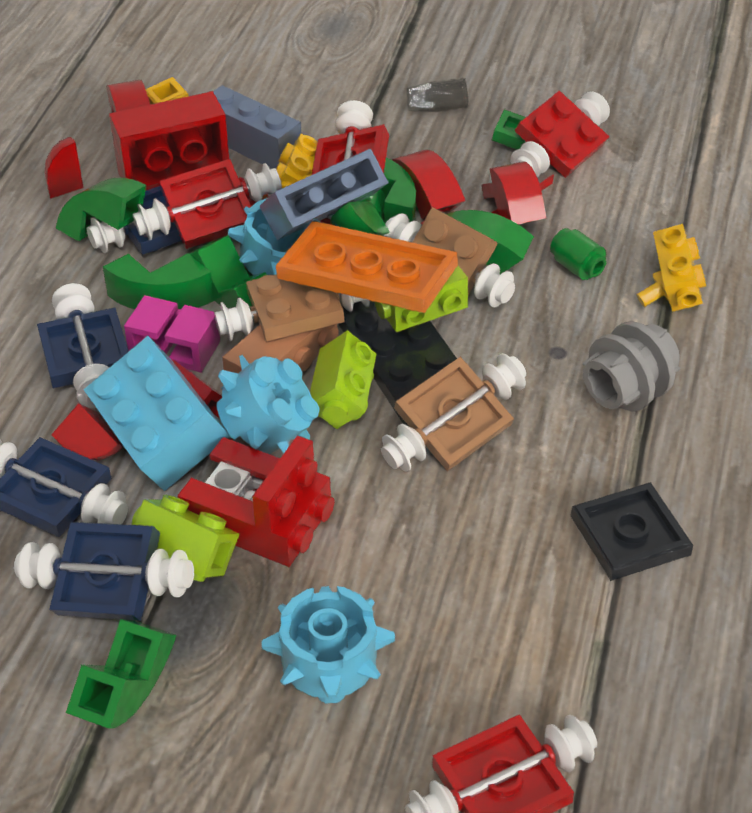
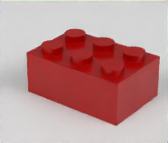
M213 91L109 114L120 178H128L145 184V191L160 186L161 180L229 159L226 115Z

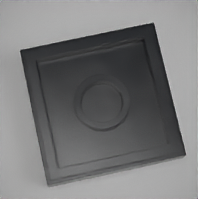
M651 482L572 506L571 517L610 581L692 554V542Z

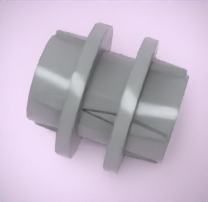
M634 321L621 323L615 327L611 334L599 337L590 346L589 357L582 363L584 366V383L596 403L605 408L616 409L620 407L631 412L642 410L655 397L664 395L674 385L675 374L680 370L678 366L680 361L679 349L672 336L667 332V329H663L659 325H644Z

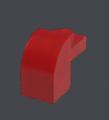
M523 161L489 168L492 182L481 185L483 198H495L498 215L510 219L517 224L546 218L541 187L529 163Z

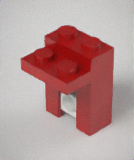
M297 435L281 458L223 437L210 453V460L220 464L205 483L191 477L177 497L189 503L187 508L189 511L198 515L201 512H207L227 521L225 527L239 533L235 546L290 567L299 553L307 551L312 542L315 529L321 521L326 522L329 519L334 508L335 500L331 497L330 477L317 472V462L314 461L313 441Z

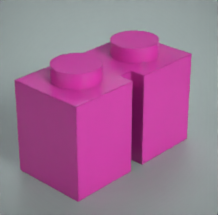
M144 295L124 325L128 351L147 336L166 355L172 345L177 344L169 358L171 360L174 359L188 370L202 373L220 343V334L216 325L214 311L188 305L178 309L176 302Z

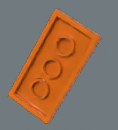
M312 221L276 264L277 279L425 313L458 266L457 252Z

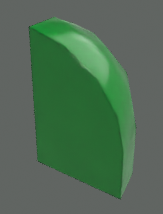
M371 201L348 202L330 219L334 226L380 236L390 233Z

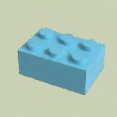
M149 336L145 337L83 389L139 469L164 491L209 455L223 437L227 439L230 437L224 426L174 362Z

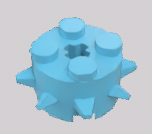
M266 199L257 201L250 208H244L247 214L244 225L228 229V235L241 243L239 250L240 262L253 275L266 272L267 275H276V264L307 228L305 227L277 240L260 208V205Z
M241 355L239 359L242 371L235 373L221 370L218 377L223 383L221 387L222 399L217 402L216 407L220 421L231 438L235 440L240 436L254 449L267 454H271L278 449H281L284 453L289 447L288 442L292 439L294 440L297 435L310 440L307 428L318 417L320 408L311 397L309 389L302 380L301 368L289 358L280 361L277 358L264 356L249 364L245 357Z
M329 586L321 587L319 593H314V588H310L293 597L287 605H279L278 609L281 613L280 631L263 639L262 649L281 656L284 674L280 682L283 685L292 683L296 689L312 697H318L325 704L338 703L343 700L345 695H350L364 686L369 678L379 679L381 674L376 668L377 650L394 642L395 632L376 626L373 618L372 607L375 603L373 599L365 600L360 594L345 587L337 586V592H332Z

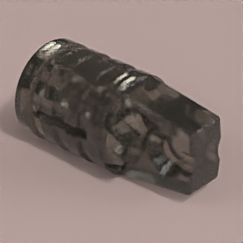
M466 79L431 81L407 88L408 110L439 112L441 110L448 111L450 109L468 108Z

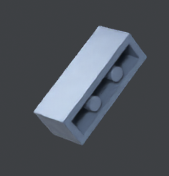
M223 85L215 89L213 92L226 115L228 148L262 165L266 163L271 169H276L286 144L294 145L301 134V122Z
M370 148L274 192L260 205V208L276 239L279 240L309 226L312 221L318 222L335 214L348 202H358L371 197L389 182Z

